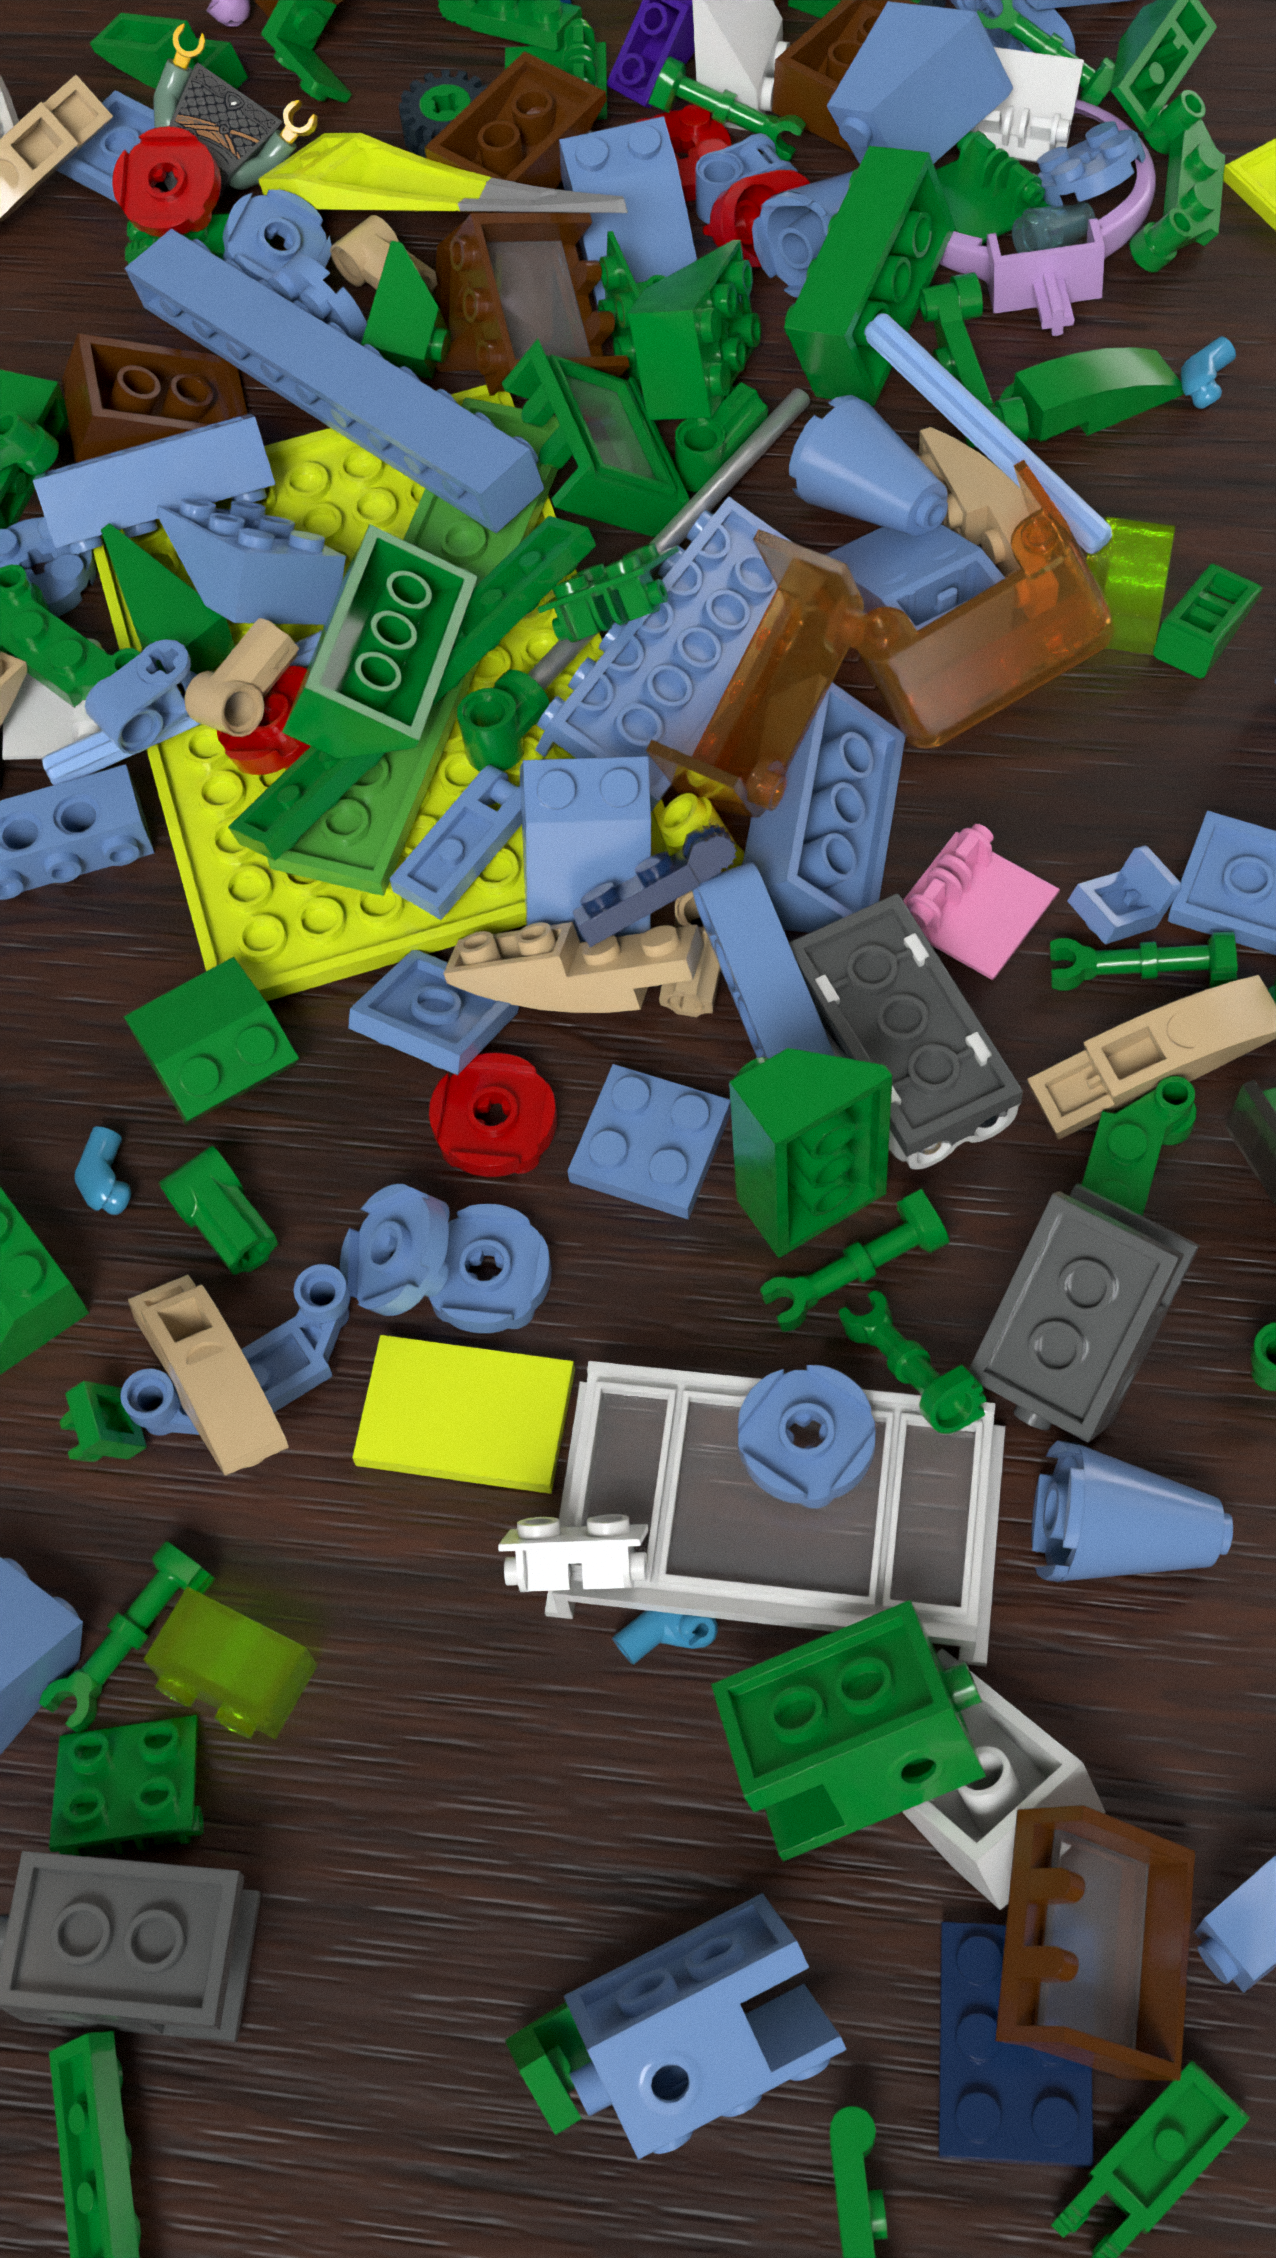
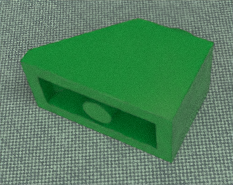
M391 240L361 345L369 344L373 346L386 361L398 368L405 366L417 376L433 379L437 362L444 363L447 358L451 343V331L447 329L438 305L403 244Z

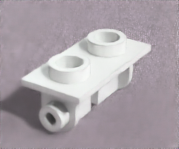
M620 1514L590 1517L587 1519V1526L560 1527L559 1519L554 1517H535L520 1520L517 1522V1529H510L498 1544L499 1551H515L516 1557L505 1558V1583L507 1586L518 1585L520 1592L570 1590V1564L582 1563L583 1589L633 1588L635 1581H647L648 1577L646 1552H634V1546H640L648 1532V1524L629 1525V1517Z

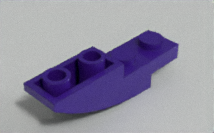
M642 0L607 80L608 87L647 108L652 106L649 104V100L667 58L672 56L686 65L695 52L692 0Z

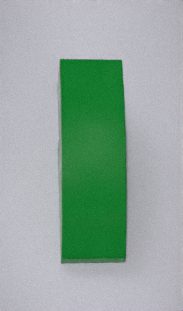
M120 13L90 42L93 51L106 61L140 82L156 89L167 59H174L177 51L173 44V34L176 28L185 24L184 31L179 38V44L185 51L195 50L199 45L200 38L195 37L187 20ZM205 39L203 52L199 56L191 58L188 66L193 70L198 62L235 89H238L248 78L231 42Z
M1136 347L1091 350L1040 363L1016 372L1013 397L1020 396L1027 412L1029 428L1039 442L1076 426H1080L1086 436H1089L1184 395L1181 381L1158 351Z

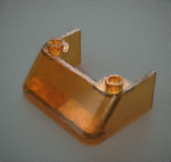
M1025 460L1014 465V469L1029 516L1015 527L1011 536V549L1021 569L917 631L909 617L903 611L894 607L876 608L853 621L828 579L817 584L846 644L896 725L904 734L905 739L915 747L930 749L941 746L1100 652L1109 644L1113 637L1115 626L1110 607L1068 523Z
M758 529L753 541L778 588L692 757L654 740L650 741L646 752L679 795L693 793L697 797L709 799L716 811L752 818L760 817L766 810L773 811L779 805L787 784V779L784 776L849 647L856 648L860 644L869 622L868 613L863 612V598L846 563Z

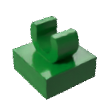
M82 1381L65 1393L70 1411L61 1418L59 1423L61 1429L76 1431L79 1445L68 1452L69 1459L96 1462L103 1456L129 1460L147 1448L141 1426L131 1420L121 1403L122 1388Z

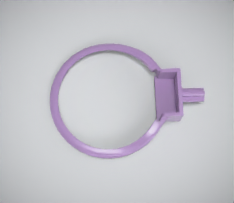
M1076 99L1074 113L1090 117L1100 123L1115 121L1118 130H1133L1113 114L1095 105ZM1140 139L1146 158L1143 163L1135 158L1137 179L1134 189L1118 207L1101 219H1088L1087 243L1001 256L996 233L987 234L986 247L981 246L982 238L954 231L939 264L964 274L975 272L979 279L984 280L987 283L994 314L1037 307L1042 329L1050 328L1052 336L1063 334V326L1073 325L1075 321L1070 303L1102 298L1104 259L1129 241L1148 216L1156 187L1154 164L1148 149Z

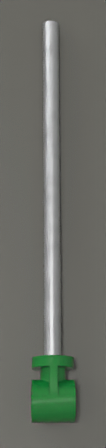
M798 388L793 389L649 543H655L658 553L677 545L679 546L703 511L706 509L710 512L808 407L810 399L807 393ZM662 563L649 571L652 575ZM596 634L575 643L570 642L568 639L559 640L528 674L519 670L509 669L497 679L494 688L479 689L462 699L457 707V719L466 758L472 767L481 771L486 766L493 765L501 771H505L519 763L524 755L525 745L523 736L533 725L538 723L550 704L544 690Z

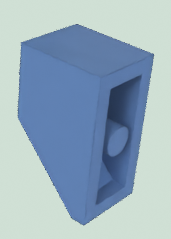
M1276 1855L1209 1913L1195 1930V1933L1203 1942L1197 1947L1198 1952L1209 1969L1225 1984L1233 1980L1243 1993L1276 1967Z

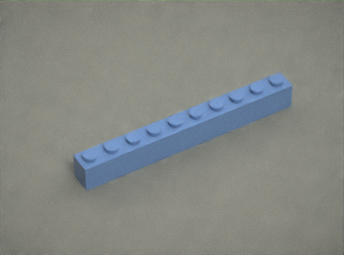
M170 229L125 267L145 309L494 533L500 531L544 490L536 467L538 463L537 454L526 440L519 436L512 438L497 429L484 414L480 412L473 414L464 409L445 390H433L422 383L409 368L405 366L398 368L389 363L373 346L369 344L362 346L350 339L337 324L333 322L326 324L313 316L309 309L301 302L294 301L292 303L280 296L267 281L260 280L258 282L246 275L234 261L230 259L223 261L212 254L200 240L194 239L191 241Z

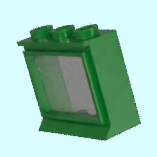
M537 338L504 379L502 385L506 392L529 399L523 406L521 413L524 423L540 428L548 422L554 413L560 425L540 449L539 460L541 464L560 469L573 455L578 465L575 472L552 497L551 500L554 507L655 538L690 501V498L654 420H648L644 398L635 378L630 377L628 380H624L553 354L548 356L545 354L539 338Z

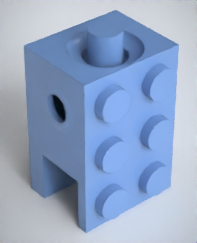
M763 1893L564 1995L592 2060L569 2073L575 2089L589 2117L613 2105L638 2160L652 2152L662 2154L679 2148L691 2138L693 2130L720 2116L733 2117L747 2112L761 2100L763 2093L790 2079L800 2081L815 2076L827 2067L831 2057L847 2050L841 2036L805 1984L744 2014L741 2003L809 1968L797 1940Z

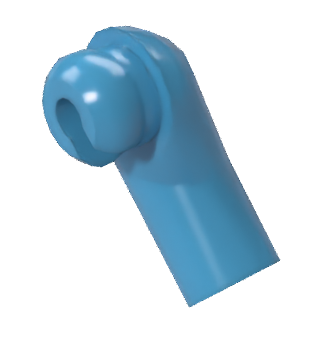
M1223 336L1218 337L1191 356L1181 368L1182 390L1185 396H1191L1196 408L1203 409L1221 397L1222 389L1214 379L1217 377V372L1231 363L1236 357L1234 346Z
M97 1126L93 1127L76 1168L75 1183L89 1207L95 1211H99L102 1208L111 1215H118L126 1208L132 1193L127 1183L115 1180V1173L111 1169L122 1138L118 1133L110 1129Z
M645 1610L615 1634L612 1640L626 1659L634 1665L660 1643L690 1649L705 1648L715 1640L718 1633V1623L715 1618Z

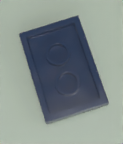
M942 1922L940 1932L938 2159L1091 2168L1093 2166L1092 2067L1027 2046L995 2041L1006 1925ZM1051 1927L1049 1946H1058L1075 1953L1079 1961V1969L1075 1978L1070 1982L1046 1983L1042 2026H1067L1091 2034L1090 1929Z

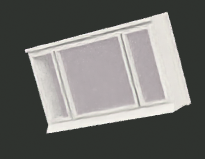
M588 1361L587 1382L580 1381L559 1525L560 1527L587 1526L588 1518L607 1514L626 1515L629 1517V1525L648 1524V1532L641 1545L634 1546V1552H646L648 1577L647 1581H635L633 1588L583 1589L582 1563L570 1564L571 1588L570 1590L548 1591L545 1607L546 1616L573 1619L575 1602L835 1632L907 1600H911L932 1643L959 1646L958 1661L960 1663L965 1661L967 1665L986 1667L1005 1426L993 1425L995 1403H982L981 1406L984 1409L985 1416L957 1432L942 1434L935 1431L920 1413L919 1402L921 1395L862 1389L869 1401L871 1414L875 1421V1454L873 1461L864 1478L851 1491L834 1498L827 1506L817 1509L805 1507L801 1503L782 1501L768 1494L752 1480L740 1459L738 1451L739 1412L746 1396L761 1379ZM813 1420L806 1427L794 1423L789 1428L795 1436L794 1445L803 1449L807 1446H819L823 1442L819 1438L821 1425Z

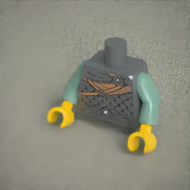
M182 24L176 28L173 34V44L177 50L174 59H167L154 93L155 128L170 126L185 129L195 135L199 142L208 148L220 170L221 190L219 197H224L232 188L245 190L259 185L258 178L290 157L297 147L294 141L298 136H308L315 131L317 116L313 114L304 127H295L292 121L293 115L300 109L302 102L300 100L292 101L284 110L283 119L286 126L280 131L282 121L198 62L193 70L188 67L191 58H195L203 52L205 38L202 33L198 47L193 51H185L179 44L180 35L185 28V24ZM169 172L165 178V185L170 191L178 182L173 172Z

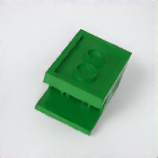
M907 1600L711 1684L743 1795L754 1813L765 1808L777 1851L783 1862L986 1777L961 1713L962 1710L982 1702L977 1686L965 1661L944 1669L911 1600Z

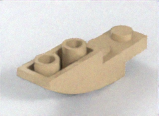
M77 75L73 76L44 103L40 102L0 139V224L28 200L38 186L110 123L113 117L112 114Z
M932 427L920 430L918 457L945 485L948 493V510L941 524L950 530L953 529L955 533L973 544H981L983 551L994 565H998L1005 579L1013 587L1012 605L1015 608L1022 607L1032 627L1053 620L1058 582L1050 570L1055 532L1041 511L1025 492L982 454L956 438Z
M539 922L530 924L517 931L498 934L481 931L459 939L443 974L449 985L481 997L511 1003V1005L569 1013H611L641 1010L648 987L692 981L694 979L704 944L697 925L679 928L663 925L640 934L620 937L612 935L589 947L587 942L580 943L573 922L556 925Z
M1259 975L1210 988L1152 1010L1083 1042L1084 1051L1028 1078V1084L1055 1136L1060 1140L1100 1120L1102 1111L1114 1113L1134 1103L1155 1090L1158 1083L1166 1077L1179 1076L1190 1082L1276 1039V1004Z
M185 1275L128 1299L133 1317L173 1381L183 1409L225 1476L242 1468L255 1466L265 1458L289 1448L286 1437L257 1378L228 1325L203 1285L196 1287L190 1276Z

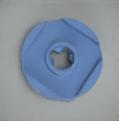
M1108 121L1090 129L1085 134L1087 140L1068 149L1067 147H1057L1044 153L1039 157L1037 163L1040 168L1038 177L1041 178V186L1045 189L1043 197L1045 203L1051 206L1063 205L1060 195L1074 192L1078 202L1098 196L1128 179L1134 173L1131 162L1136 158L1139 162L1143 163L1146 158L1138 133L1133 130H1118L1115 121Z
M268 190L267 195H258L251 198L252 193L235 203L223 231L224 261L230 259L249 277L258 282L265 280L268 283L269 278L296 254L309 256L326 268L331 255L330 235L326 239V234L321 227L322 217L306 200L284 190ZM276 234L282 236L285 239L284 247L287 250L280 251L272 248L265 238L272 240Z
M296 254L269 278L270 285L280 296L292 303L294 301L301 302L309 309L313 316L326 324L329 322L337 324L350 339L361 345L367 325L366 320L358 305L344 287L335 294L323 281L330 272L320 263L304 254Z
M45 516L23 520L6 529H0V568L11 564L21 566L25 570L30 582L41 589L48 603L50 613L56 617L61 616L74 609L83 600L80 592L86 588L89 579L93 586L97 576V564L92 549L71 554L68 545L55 548ZM46 562L47 564L44 566L45 572L35 575L32 569H30L35 564Z
M393 1184L379 1190L360 1209L370 1213L364 1220L360 1231L349 1228L341 1250L340 1272L345 1278L350 1296L357 1298L359 1301L357 1305L383 1316H396L414 1307L424 1295L427 1297L437 1295L445 1286L449 1273L448 1266L444 1260L449 1241L448 1220L450 1212L446 1202L405 1184Z
M477 1204L458 1211V1218L448 1222L449 1241L444 1260L448 1266V1279L443 1289L437 1295L428 1297L436 1316L454 1327L473 1333H495L508 1328L519 1329L526 1326L533 1319L535 1309L546 1297L551 1282V1260L548 1246L543 1236H540L539 1232L530 1225L529 1219L522 1213L504 1205ZM484 1256H493L496 1267L502 1269L499 1275L492 1276L491 1280L479 1281L476 1274L468 1272L470 1266L481 1265Z
M806 1365L807 1370H793L785 1374L784 1369L770 1373L761 1379L750 1390L741 1406L738 1419L739 1456L752 1480L768 1494L782 1501L801 1503L805 1507L819 1509L827 1506L834 1498L851 1491L866 1475L875 1454V1421L871 1414V1406L866 1394L853 1380L841 1372L819 1365ZM813 1420L821 1425L819 1438L823 1442L819 1446H807L803 1449L794 1445L795 1436L789 1430L794 1423L806 1427Z

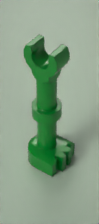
M1001 0L1003 10L995 17L988 16L980 9L977 10L984 28L994 29L1000 27L1035 53L1080 59L1062 45L1064 42L1062 37L1055 32L1051 36L1023 16L1013 7V0ZM1105 56L1096 70L1084 62L1079 84L1082 88L1080 93L1081 101L1098 106L1111 89L1115 62L1109 57Z
M669 56L665 61L649 100V104L669 113L674 107L677 98L680 97L713 113V120L723 125L729 121L754 134H766L775 143L776 154L784 161H790L796 148L782 140L781 132L790 131L800 136L806 127L803 119L796 115H785L780 118L773 115L768 116L737 101L738 95L727 89L720 93L687 77L685 63L672 56Z
M1234 931L1213 932L1207 945L1157 947L1156 941L1140 942L1137 949L1095 950L1092 947L1082 946L1076 940L1069 938H1058L1050 942L1051 961L1068 960L1073 963V966L1070 968L1051 970L1052 988L1059 991L1074 989L1084 980L1093 979L1097 975L1140 973L1141 979H1157L1158 972L1208 970L1210 988L1237 980L1238 964Z
M922 1189L896 1202L897 1211L904 1224L863 1246L858 1241L843 1249V1257L808 1276H799L795 1279L775 1277L765 1282L760 1289L765 1304H769L780 1297H788L794 1301L793 1306L788 1311L782 1312L776 1317L782 1332L792 1331L800 1327L806 1319L808 1309L816 1305L819 1299L856 1279L860 1283L868 1281L876 1276V1268L914 1247L919 1246L931 1254L949 1244L950 1241L946 1229Z
M875 1290L868 1293L873 1310L866 1315H853L846 1307L839 1310V1317L846 1336L856 1343H868L871 1346H876L887 1358V1367L896 1379L904 1384H911L922 1395L919 1402L920 1413L935 1431L942 1434L954 1433L985 1416L981 1404L987 1400L982 1393L983 1387L979 1381L963 1365L940 1376L930 1365L931 1361L928 1352L918 1342L906 1340L893 1326L892 1314L887 1299L882 1293Z
M166 1540L151 1557L158 1572L123 1616L116 1612L106 1625L111 1631L82 1668L73 1672L69 1678L59 1679L49 1684L41 1694L39 1704L52 1713L59 1708L63 1700L70 1696L76 1697L77 1708L65 1724L77 1733L85 1731L94 1722L97 1714V1698L102 1692L103 1684L133 1647L139 1651L148 1640L149 1636L144 1632L177 1590L181 1588L199 1601L215 1580L199 1564Z

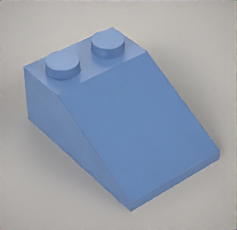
M664 116L559 140L561 178L565 191L622 196L628 213H590L593 223L579 239L584 260L599 261L600 257L606 256L607 231L614 232L635 283L648 281L653 275L668 277L697 260L678 165ZM601 279L592 290L597 311L598 301L605 299V289Z
M648 756L523 760L520 766L526 926L539 922L548 923L549 925L573 922L580 943L586 942L573 914L574 910L582 906L580 903L581 898L600 885L613 883L614 887H617L637 875L635 868L651 857V806ZM650 914L613 935L620 937L647 932L650 930Z

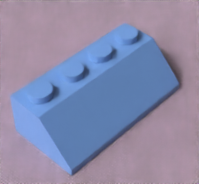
M251 413L36 475L33 479L55 548L68 545L71 554L104 545L101 538V529L108 523L118 530L123 529L124 535L128 538L157 530L158 526L155 520L158 519L156 514L157 505L180 506L181 499L183 498L201 499L213 503L232 497V501L253 503L267 498L265 487L276 485L256 418Z
M824 676L773 700L743 858V864L753 862L759 870L783 930L806 933L816 931L879 902L906 734Z

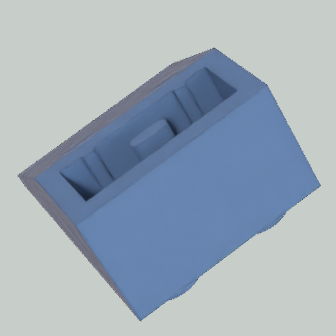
M194 498L181 499L180 506L157 505L156 514L206 607L234 623H255L258 618H262L273 624L325 625L342 583L346 556L325 546V538L323 536L310 532L294 530L295 522L277 516L265 515L266 508L264 506L247 501H232L230 509L216 508V505L212 502Z
M942 524L921 536H912L881 527L820 557V562L831 569L830 577L909 682L1009 633L1013 587L982 548Z

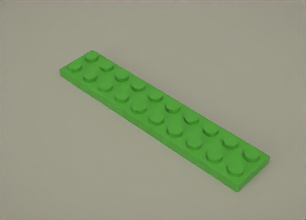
M465 397L461 407L473 414L476 412L484 414L500 431L512 438L519 436L531 445L538 457L536 467L544 486V490L497 533L489 530L425 488L403 540L478 576L475 588L534 530L558 469L541 464L539 453L543 444L560 424L557 417L553 415L543 427L539 428L523 422L521 417L522 409ZM480 660L462 677L460 683L455 688L448 691L430 709L422 735L415 748L386 752L379 763L365 772L341 796L339 802L333 808L327 810L300 836L298 842L291 849L284 852L276 861L267 857L270 869L384 896L390 882L389 878L394 873L456 721L457 707L468 692Z

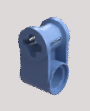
M762 133L751 135L743 141L722 150L707 153L700 157L696 163V213L704 223L709 224L714 202L722 192L729 189L738 180L774 170H794L797 173L798 171L790 162L781 160L778 157L775 143L766 134Z
M168 639L156 641L148 645L125 666L111 676L99 681L86 697V714L123 753L135 754L144 751L158 737L189 716L185 709V701L177 685L186 691L189 683L197 674L190 671V656L184 645L175 640ZM157 660H160L166 673L158 669L156 665Z

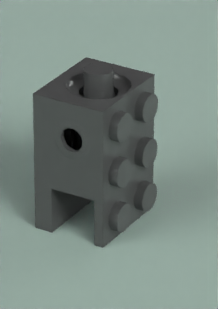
M1079 1184L1074 1186L1070 1196L1060 1191L1053 1193L970 1366L969 1372L983 1387L1015 1403L1014 1415L1026 1424L1041 1430H1050L1051 1425L1054 1424L1089 1443L1113 1423L1200 1245Z
M22 1851L10 1914L0 1915V2009L28 2023L238 2043L261 1893L257 1890L243 1889L245 1876L238 1870Z

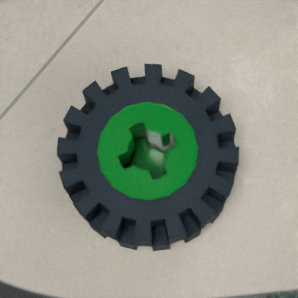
M450 69L441 70L442 77L434 78L433 73L430 72L424 74V84L420 83L417 79L410 83L411 92L404 90L401 95L402 103H399L404 141L410 153L426 158L424 147L487 88V85L482 86L480 78L474 75L468 81L467 72L461 70L458 71L456 77H451Z

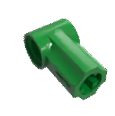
M740 382L736 387H730L729 394L723 398L712 418L686 419L679 424L675 431V468L686 490L697 493L768 417V406L762 402L757 390Z
M213 1146L208 1147L159 1181V1185L184 1222L191 1229L194 1226L198 1228L233 1276L241 1272H252L269 1259L273 1249L278 1245L272 1230L242 1194L244 1189L238 1178Z

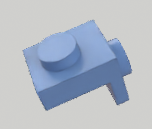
M1144 845L1133 849L1119 872L1077 884L1067 902L1086 922L1088 928L1104 944H1108L1155 929L1181 890V883L1152 850Z

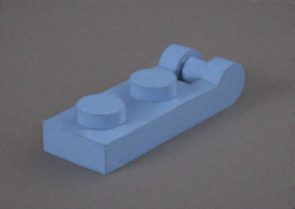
M488 765L482 769L389 878L392 891L442 920L521 826L520 786L517 787L510 783L507 773L493 765ZM496 802L502 805L498 811L487 806L493 805Z

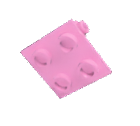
M974 824L971 829L964 828L960 833L955 832L903 901L933 947L994 980L1058 895L1060 889L992 852L990 843L994 838L993 834L985 826Z

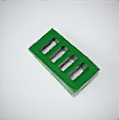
M1210 564L1162 622L1153 650L1155 658L1196 678H1204L1219 659L1260 597L1263 587L1222 567ZM1209 591L1212 592V593H1215V594H1217V595H1219V596H1221V597H1223V598H1225V599H1228V600L1234 602L1235 604L1233 605V604H1231V603H1229V602H1227V601H1225V600H1223V599H1220V598H1218V597H1216V596L1210 594Z

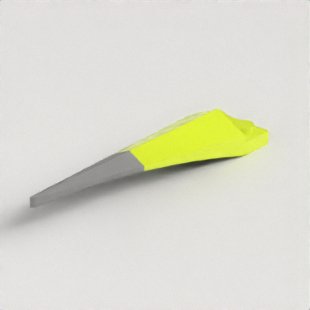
M324 133L258 178L264 195H267L268 190H284L303 198L316 210L628 213L622 196L556 190L497 179L421 157L363 133Z

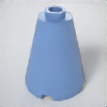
M853 171L777 193L762 204L760 216L754 219L752 226L753 244L762 269L770 278L777 274L788 285L784 291L793 297L798 298L803 288L809 264L818 256L827 236L830 219L835 213H838L847 194L849 180Z
M853 395L836 397L829 402L835 408L823 419L814 415L808 421L795 443L789 463V475L796 479L797 488H792L796 496L811 505L912 536H921L928 531L936 529L942 523L948 510V493L945 485L868 402Z
M1057 1440L1049 1448L1046 1457L1059 1459L1053 1475L1041 1473L1039 1475L1032 1514V1551L1045 1553L1047 1566L1035 1567L1037 1575L1042 1579L1061 1582L1212 1567L1216 1563L1219 1554L1226 1555L1228 1553L1233 1538V1520L1229 1513H1224L1223 1505L1219 1498L1075 1442Z

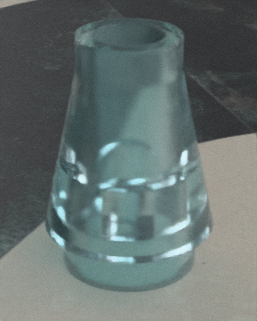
M1086 202L1074 205L1028 208L1021 217L1014 221L1012 227L1014 246L1018 253L1069 246L1079 238L1087 235L1088 219L1095 218L1094 212Z

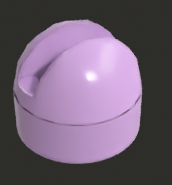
M212 0L207 8V12L221 24L227 27H237L249 17L251 5L250 0Z

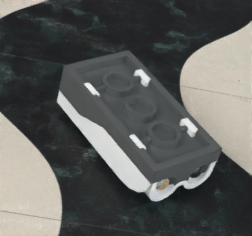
M898 893L789 942L835 1056L882 1064L893 1075L889 1150L897 1159L903 1162L906 1161L912 1169H924L946 1158L960 1144L968 1141L972 1143L984 1141L1000 1133L1011 1124L1022 1102L1023 1090Z

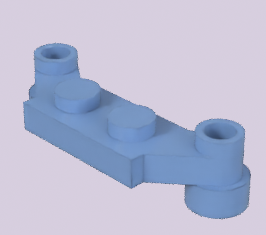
M317 1264L305 1269L298 1276L294 1285V1296L299 1306L297 1315L241 1349L273 1412H276L333 1376L328 1366V1361L339 1332L350 1316V1291L343 1274L331 1265ZM143 1369L135 1372L125 1381L121 1390V1403L134 1423L145 1427L149 1433L158 1436L171 1432L199 1435L181 1405L175 1385L164 1372L157 1369Z

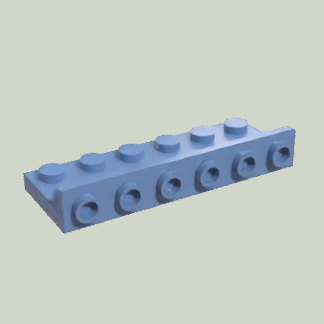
M729 496L714 515L706 509L703 511L686 537L692 542L689 547L684 550L677 545L679 552L666 559L662 564L658 575L663 578L662 582L668 593V601L660 604L659 612L650 613L621 626L615 622L612 625V629L607 632L599 645V649L604 654L597 662L589 657L585 659L568 684V687L574 690L566 701L556 696L537 723V726L543 729L544 733L535 751L544 757L547 756L555 744L575 758L648 756L651 812L831 571L827 566Z

